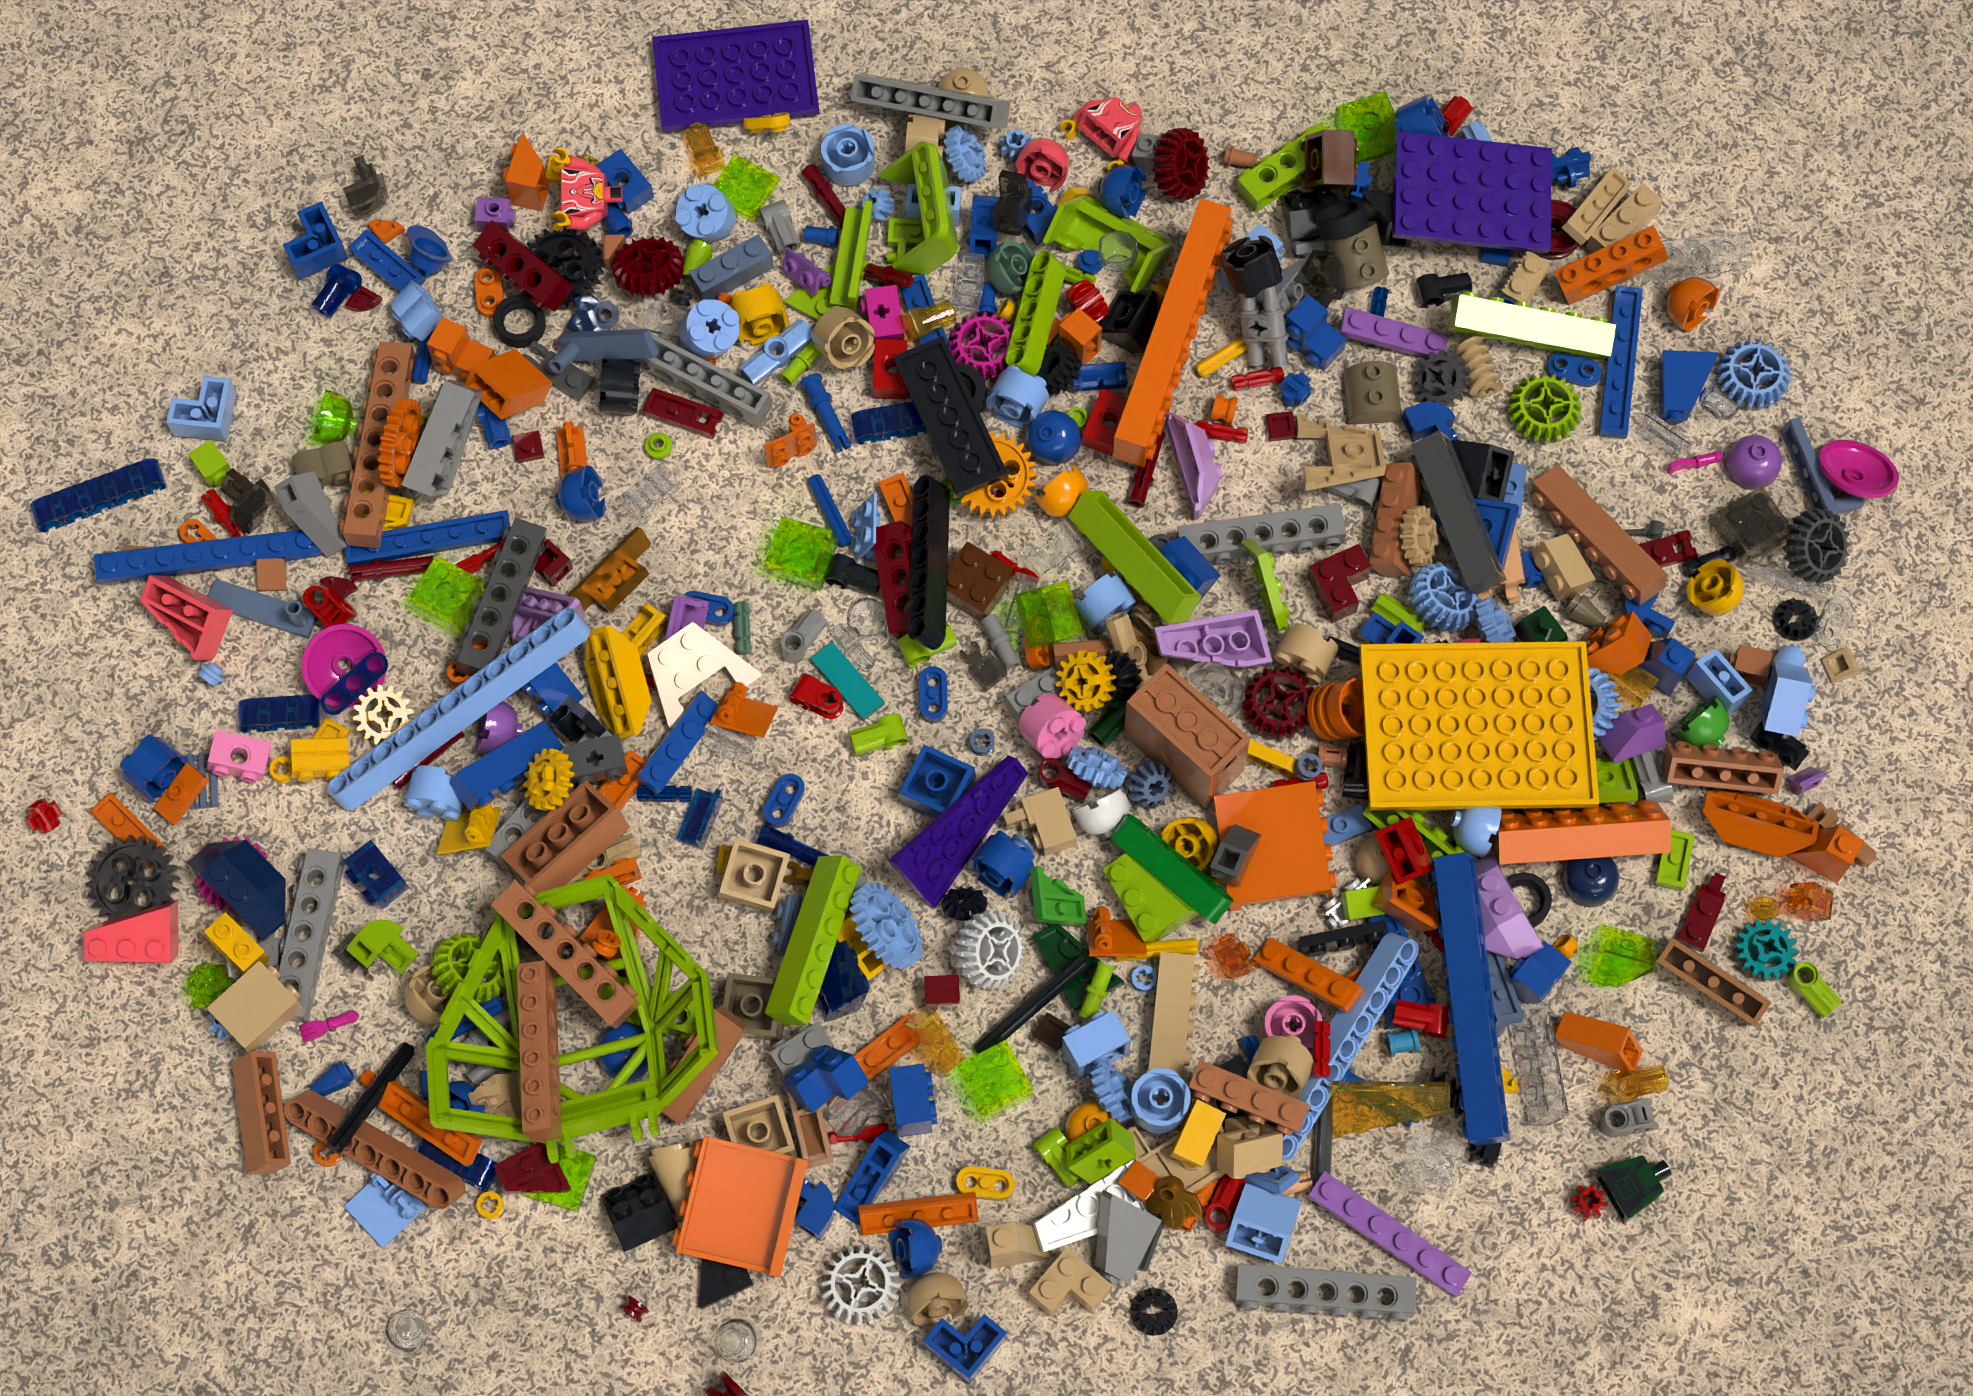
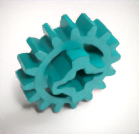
M1767 918L1764 925H1762L1759 919H1757L1753 923V928L1747 924L1743 928L1744 933H1739L1736 939L1741 943H1737L1734 946V950L1740 952L1735 960L1736 962H1744V966L1741 969L1743 972L1748 969L1752 971L1750 978L1754 979L1759 974L1761 975L1762 982H1765L1769 975H1771L1772 979L1777 981L1780 973L1786 976L1790 972L1788 967L1793 968L1797 961L1792 957H1796L1799 950L1792 948V946L1796 944L1797 939H1789L1790 929L1781 930L1782 922L1779 921L1776 926H1772L1771 919ZM1767 933L1768 935H1765V936H1762V937H1761V936H1759V935H1757V934ZM1764 946H1768L1770 948L1769 954H1765L1763 952ZM1749 951L1752 952L1754 960L1751 958ZM1770 963L1777 965L1774 967H1764L1766 964Z

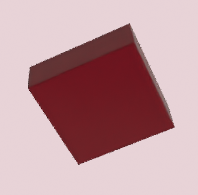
M1293 411L1266 414L1269 442L1297 438Z

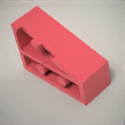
M149 575L139 601L161 624H165L174 634L173 637L178 642L183 643L191 652L190 655L194 660L212 661L217 653L233 609L169 576Z
M178 899L92 925L84 932V961L171 963L179 953Z

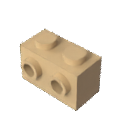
M1569 533L1543 541L1531 554L1557 601L1571 597L1576 592L1578 594L1584 592L1596 580Z

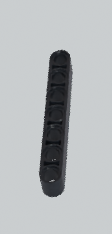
M925 474L918 478L913 488L908 636L928 649L936 650L943 644L946 635L950 489L948 486Z

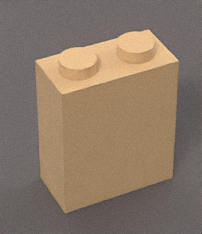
M260 961L207 1007L212 1016L247 1052L256 1051L303 1008L298 1001L301 995L290 984L284 987L279 981L282 977L281 974L271 964L265 967Z

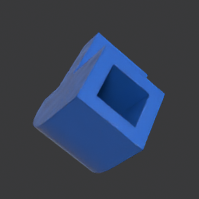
M973 195L969 258L987 259L991 251L997 246L1000 197Z
M1427 401L1404 409L1402 421L1413 442L1423 439L1438 430L1446 434L1451 442L1452 440H1458L1456 432L1452 428L1455 415L1445 405Z
M1659 593L1640 606L1634 599L1630 600L1625 596L1621 606V614L1626 615L1634 611L1652 637L1666 639L1675 621L1651 609Z
M1376 612L1372 614L1358 634V637L1368 644L1421 643L1424 638L1422 634L1402 620L1396 627Z
M804 1178L799 1200L805 1204L794 1219L795 1225L820 1241L834 1218L835 1206L829 1188L822 1181L813 1190L811 1189L813 1184Z

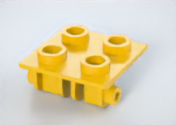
M490 803L481 808L478 805L471 812L461 813L458 821L447 820L437 854L456 853L462 850L480 849L490 846L502 809L501 806L492 808Z

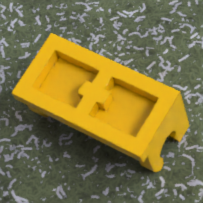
M646 602L642 606L641 612L621 633L637 647L640 657L668 626L666 615Z
M1198 1099L1193 1102L1169 1153V1157L1193 1168L1197 1166L1202 1167L1226 1113Z

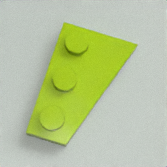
M837 260L823 270L830 274L831 283L829 286L819 287L816 296H813L801 287L783 301L784 305L818 322L831 309L829 308ZM865 260V262H864V268H863V274H862V280H861V282H862L863 279L865 278L864 273H868V272H869V271H866V270H865L866 265H868V264L870 263V262H868V261H866V260Z
M1252 538L1241 541L1244 551H1248L1253 558L1254 563L1249 565L1252 574L1257 582L1263 586V588L1259 589V593L1270 623L1278 631L1285 630L1288 626L1287 618L1290 617V613L1286 603L1281 601L1279 593H1282L1283 589L1280 580L1273 573L1272 568L1275 567L1274 558L1270 551L1267 552Z

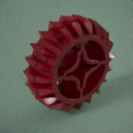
M1173 128L1168 130V132L1161 134V139L1156 140L1157 148L1152 149L1154 158L1151 161L1154 163V168L1151 171L1155 173L1153 181L1158 183L1157 188L1163 191V196L1174 200H1189L1196 195H1200L1201 189L1206 187L1205 180L1209 179L1207 171L1211 168L1208 166L1210 157L1206 153L1208 147L1203 146L1204 139L1199 138L1198 132H1193L1192 129Z
M654 235L650 239H645L642 236L641 240L636 241L632 239L630 245L623 244V249L616 250V256L613 257L612 274L618 288H621L624 294L631 293L632 297L641 295L643 299L647 295H651L654 298L655 294L665 295V290H673L674 285L680 284V279L684 276L685 263L679 247L675 246L673 241H666L664 237L657 240Z
M1276 665L1273 673L1265 668L1263 669V676L1255 673L1253 675L1254 682L1248 681L1246 683L1248 690L1242 692V698L1245 700L1241 702V708L1246 710L1243 714L1244 719H1251L1249 722L1250 728L1259 725L1258 735H1262L1265 730L1268 731L1269 740L1273 738L1274 733H1278V738L1282 741L1286 732L1292 739L1295 737V730L1302 734L1305 730L1304 725H1310L1307 705L1314 688L1307 687L1309 683L1308 678L1299 680V671L1295 672L1294 675L1289 674V667H1286L1284 672H1280L1279 667ZM1279 685L1287 686L1292 690H1283ZM1267 687L1269 698L1263 700L1262 704L1257 705V695ZM1275 698L1279 699L1280 702L1284 701L1283 708L1278 706V703L1274 704ZM1301 701L1302 709L1295 717L1290 719L1289 708L1294 706L1295 702ZM1274 715L1279 719V721L1272 720L1266 716Z

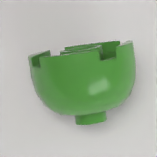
M1716 696L1708 698L1711 703L1704 707L1700 703L1678 722H1686L1679 729L1672 728V732L1679 741L1703 747L1705 744L1718 747L1725 741L1723 735L1729 728L1730 720L1728 712Z

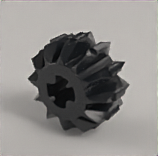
M1119 650L1106 654L1104 664H1112L1113 668L1109 673L1110 675H1116V679L1111 680V685H1114L1116 690L1109 691L1108 694L1111 697H1116L1118 700L1134 694L1139 689L1138 685L1143 681L1139 676L1143 669L1137 668L1135 665L1137 659L1131 660L1129 652L1121 653Z

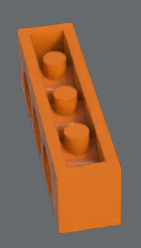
M1652 225L1556 269L1554 273L1568 304L1571 305L1669 259L1655 226Z

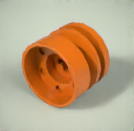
M1350 678L1340 682L1326 683L1314 689L1309 697L1307 712L1310 725L1320 738L1336 742L1364 736L1361 678Z

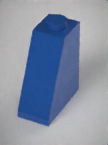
M1662 351L1659 359L1660 420H1667L1670 424H1680L1688 420L1716 362L1717 352Z
M1674 638L1650 642L1644 662L1629 671L1670 697L1684 678L1696 653Z

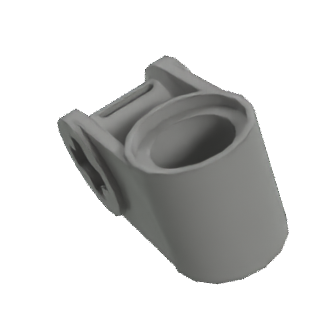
M1644 1098L1609 1107L1599 1120L1601 1132L1609 1137H1618L1632 1133L1649 1132L1659 1128L1658 1122L1654 1121L1650 1107L1652 1099ZM1608 1117H1617L1621 1123V1126H1612L1608 1120Z

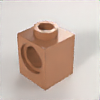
M1740 644L1735 653H1730L1728 662L1745 682L1763 686L1768 678L1773 652Z

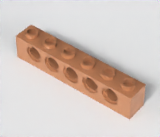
M514 880L493 901L491 906L611 1027L617 1029L641 1005L635 999L638 993L627 982L622 985L615 978L618 973L607 962L602 965L595 958L598 953L587 942L582 945L575 938L578 932L570 924L565 922L562 925L555 918L558 912L549 903L545 902L542 905L535 898L539 893L528 882L522 885ZM533 905V915L528 919H523V909L526 906ZM548 925H552L554 928L553 935L548 939H543V929ZM572 945L574 948L573 955L569 959H563L562 950L566 946ZM592 965L594 968L592 977L584 980L582 978V970L586 966ZM612 985L614 988L613 996L608 1000H603L602 990L606 986Z
M545 960L517 964L522 1132L533 1142L562 1138L556 971Z

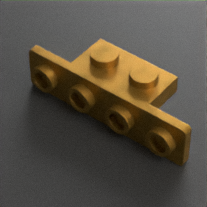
M638 526L635 527L567 595L577 598L584 612L594 602L612 612L649 575L646 568L636 562L651 546V542L643 530Z

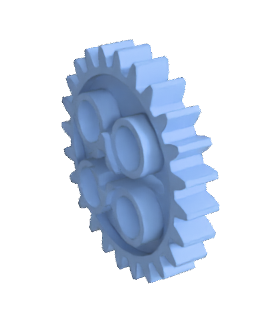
M872 881L858 888L852 894L853 898L850 899V902L853 906L849 909L855 914L851 919L858 924L855 930L863 935L861 941H867L868 950L871 951L873 949L876 958L882 957L884 965L890 963L893 969L897 967L900 970L905 967L907 969L921 958L920 953L924 951L920 946L924 941L918 937L922 934V931L915 926L918 921L911 918L912 910H906V902H900L898 894L892 895L890 887L884 889L881 883L876 885Z

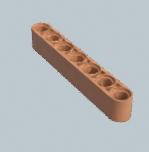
M305 1090L284 1105V1114L288 1121L326 1144L349 1113V1111L312 1090ZM366 1121L363 1122L341 1152L437 1209H445L465 1193V1183L458 1175Z

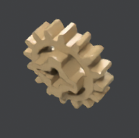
M1425 506L1408 508L1407 514H1403L1404 523L1400 524V538L1403 541L1401 549L1405 552V559H1409V564L1414 565V567L1426 566L1432 563V558H1436L1435 549H1439L1440 537L1436 531L1438 523L1434 520L1435 515L1430 514V508H1425Z

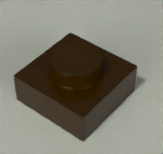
M1047 1012L1032 1035V1039L1057 1053L1062 1046V1037L1066 1036L1065 1032L1072 1026Z

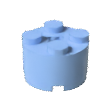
M841 124L827 132L821 144L822 165L826 176L838 186L858 185L871 177L875 167L874 142L868 131L859 129L853 124Z
M710 185L689 186L679 198L676 206L675 218L682 230L692 238L707 244L726 238L733 230L736 222V214L730 199L717 188Z
M713 299L700 301L687 313L680 324L679 335L685 345V349L704 360H712L722 356L731 348L739 336V315L722 301Z
M1009 365L1006 370L1000 373L986 399V406L989 410L993 408L997 412L996 418L1016 428L1024 429L1025 425H1029L1042 412L1049 399L1048 391L1045 388L1047 382L1040 376H1031L1022 372L1018 367Z
M1115 570L1112 573V578L1109 574H1106L1090 585L1083 592L1086 597L1082 601L1077 598L1073 602V606L1093 631L1103 634L1107 631L1104 619L1118 612H1126L1129 615L1136 603L1137 596Z
M424 765L413 769L405 798V806L417 809L416 815L432 819L433 815L436 814L441 815L443 819L448 821H458L463 801L449 784L454 777L445 774L446 769Z
M1155 1068L1147 1071V1073L1138 1078L1132 1089L1130 1108L1136 1124L1149 1132L1157 1134L1168 1133L1178 1129L1188 1114L1191 1098L1189 1087L1180 1075L1173 1070ZM1158 1096L1163 1097V1105H1157L1156 1100Z

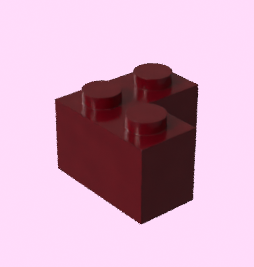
M1359 544L1309 565L1307 578L1331 623L1357 613L1359 600L1351 586L1368 579L1371 571V565Z

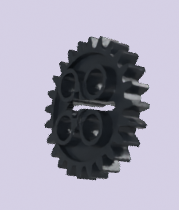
M564 226L562 232L553 230V233L550 234L544 229V237L541 238L535 234L536 243H526L530 250L542 260L548 259L547 264L574 286L561 303L565 310L568 308V302H572L575 305L574 298L584 295L587 291L595 293L592 284L601 283L596 275L604 274L602 268L599 267L604 264V261L600 256L602 254L599 247H596L597 243L593 238L590 239L586 231L582 234L580 230H572L571 232L570 229H566ZM573 248L570 253L564 254L567 249ZM582 270L578 276L573 277L576 271Z
M128 835L127 843H125L123 838L118 837L116 839V847L107 842V853L100 850L97 851L101 858L100 861H90L96 869L86 873L93 877V881L85 883V886L94 889L87 896L89 898H97L92 907L95 909L103 907L99 915L104 918L110 915L109 920L166 904V902L174 900L170 896L171 892H179L180 890L173 886V882L181 880L180 877L172 875V872L176 871L179 867L177 865H169L174 856L171 854L163 856L167 848L162 845L156 848L157 841L151 839L147 843L144 836H140L137 843L132 835ZM140 857V861L136 863V858ZM126 858L128 866L123 872H119L117 864L120 859ZM153 863L155 865V872L151 877L147 878L145 867ZM129 879H138L137 884H129ZM119 885L121 895L118 899L113 900L111 898V891L115 886ZM143 891H147L149 900L145 905L141 906L138 902V897ZM129 899L130 905L126 906V901Z

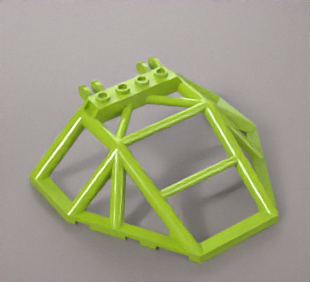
M610 873L538 892L539 894L535 898L542 905L545 902L549 903L554 909L604 897L615 934L621 939L619 948L622 958L610 960L607 963L615 971L626 968L630 985L638 993L635 999L641 1004L638 1007V1012L645 1032L559 1055V1067L639 1046L605 1091L583 1096L560 1082V1096L567 1099V1101L561 1102L562 1138L539 1142L546 1144L547 1155L552 1164L559 1162L556 1142L564 1140L565 1154L569 1159L576 1157L574 1137L630 1123L633 1139L637 1142L643 1140L640 1120L648 1118V1127L653 1137L660 1136V1123L657 1116L719 1053L710 977L663 927L661 928L652 916L619 885ZM533 905L526 906L523 909V918L533 915ZM495 911L494 915L496 918L480 949L476 948L467 965L469 970L463 982L458 983L439 1019L440 1026L434 1038L430 1037L426 1044L430 1123L434 1128L532 1142L522 1132L517 964H521L517 935L516 930ZM630 919L659 948L652 993ZM497 950L500 951L502 957L513 1037L473 999ZM674 963L689 979L667 1000ZM593 966L585 967L582 970L583 979L592 977L594 973ZM559 974L556 975V987L568 984ZM694 1001L698 1045L667 1077L663 1032ZM463 1015L498 1048L451 1042V1038ZM647 1056L649 1079L624 1085ZM447 1060L517 1070L521 1119L450 1108Z

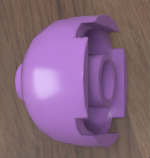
M1761 435L1742 437L1732 445L1726 457L1727 472H1729L1736 485L1748 490H1760L1775 482L1782 466V455L1777 445L1772 440Z
M500 702L488 711L487 714H484L482 720L479 721L476 752L488 754L522 733L523 724L518 723L516 711L507 702Z

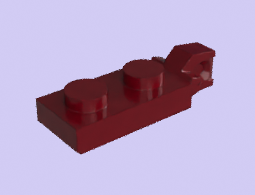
M1715 872L1709 886L1702 883L1700 889L1697 890L1677 937L1679 941L1688 947L1700 952L1704 951L1725 902L1726 893L1720 890L1726 876Z

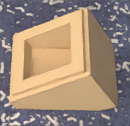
M1844 647L1821 658L1832 684L1862 674L1851 649L1848 647Z

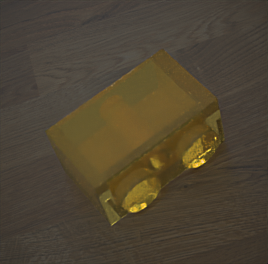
M925 1006L903 1022V1025L930 1068L935 1072L944 1075L966 1059L936 1011Z

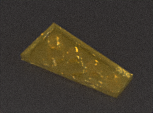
M1332 1081L1333 1139L1342 1138L1343 1135L1354 1132L1357 1134L1369 1132V1129L1377 1127H1393L1405 1121L1412 1120L1416 1122L1450 1114V1082Z

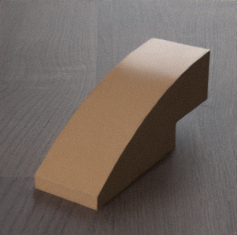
M788 1092L802 1157L808 1160L806 1169L834 1163L821 1107L814 1113L805 1111L798 1107Z

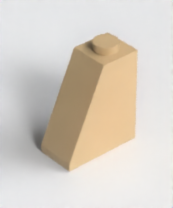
M1010 1222L986 1227V1243L991 1269L1049 1259L1048 1251H1040L1033 1226L1019 1222Z

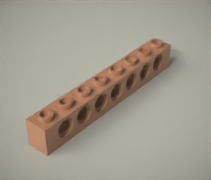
M380 341L378 352L374 351L372 364L375 369L374 374L369 375L368 379L370 395L369 398L364 400L363 412L365 421L360 422L359 438H361L360 446L355 447L354 461L356 462L355 470H351L349 478L352 488L351 493L345 497V510H347L346 519L342 518L340 523V534L344 535L347 546L380 548L391 486L383 484L382 479L379 478L381 471H378L381 463L378 461L381 451H379L380 444L376 446L373 444L381 441L380 438L384 431L383 426L387 425V419L378 422V420L391 415V407H394L395 401H399V398H408L411 376L415 363V353L412 344ZM384 395H390L387 398H382ZM371 466H377L375 469H368ZM366 490H373L371 493L363 494ZM362 514H369L365 518H358Z

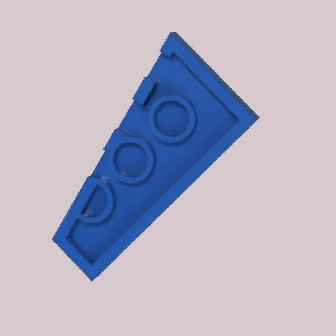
M1388 914L1368 918V922L1384 920L1388 926L1389 933L1393 932L1409 938L1403 924ZM1379 944L1373 945V951H1375ZM1417 958L1384 1010L1387 1030L1405 1028L1392 1025V1017L1397 999L1423 1005L1437 1004L1433 991L1425 979L1423 969Z

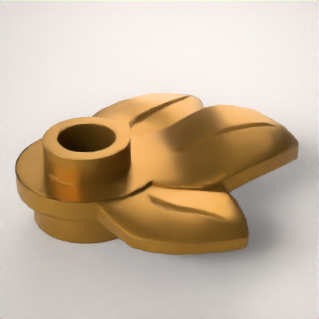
M1166 1176L1160 1179L1155 1190L1146 1199L1148 1212L1152 1214L1160 1213L1164 1224L1173 1230H1179L1183 1226L1186 1216H1203V1208L1198 1197L1186 1191L1183 1182L1176 1176Z

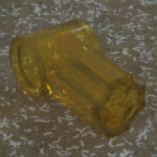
M700 122L691 124L685 130V135L692 149L695 165L699 168L700 177L725 169L726 166L719 147L715 146L707 125Z
M949 299L923 309L917 307L899 315L909 342L920 339L930 334L933 330L957 321L955 309Z
M1656 1065L1627 1072L1614 1071L1608 1075L1605 1086L1611 1095L1624 1101H1633L1638 1096L1667 1091L1669 1079L1664 1066ZM1626 1080L1627 1086L1624 1091L1620 1092V1085Z

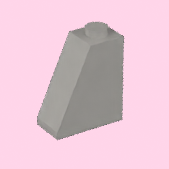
M1105 1190L1100 1195L1095 1266L1104 1271L1102 1277L1118 1284L1119 1280L1130 1284L1162 1220Z

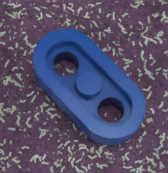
M1566 353L1552 355L1547 363V373L1550 377L1555 373L1556 380L1560 381L1565 377L1566 383L1581 387L1596 385L1601 376V368L1595 361ZM1562 362L1566 367H1559L1557 363ZM1589 369L1592 371V374H1586L1583 370Z
M689 591L683 594L710 601L706 624L725 626L734 618L733 603L726 597L699 591ZM719 609L726 611L723 616H717L716 612Z
M937 666L925 668L919 676L920 714L928 722L943 720L948 711L947 675L943 669ZM931 679H936L939 682L936 686L928 684ZM932 705H936L939 708L935 713L930 712L928 709Z
M789 773L781 776L763 808L764 819L768 825L781 828L790 822L805 793L804 782L800 776ZM793 786L796 788V791L793 794H788L786 788ZM774 811H782V817L775 818L773 816Z

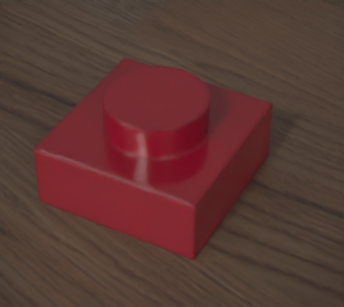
M539 430L512 436L518 463L545 458Z

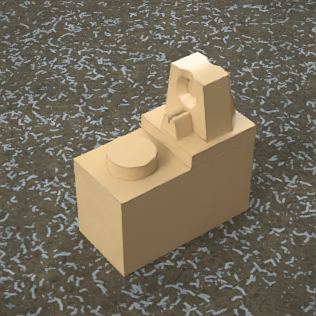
M1059 787L1022 798L1021 803L1015 805V811L1003 815L1007 830L1021 826L1023 830L1035 831V833H1032L1034 845L1037 850L1042 849L1044 856L1075 847L1077 844V837Z
M518 1073L495 1074L486 1081L481 1082L474 1092L468 1094L471 1104L484 1105L485 1113L521 1119ZM499 1137L500 1140H507V1139H508V1138Z

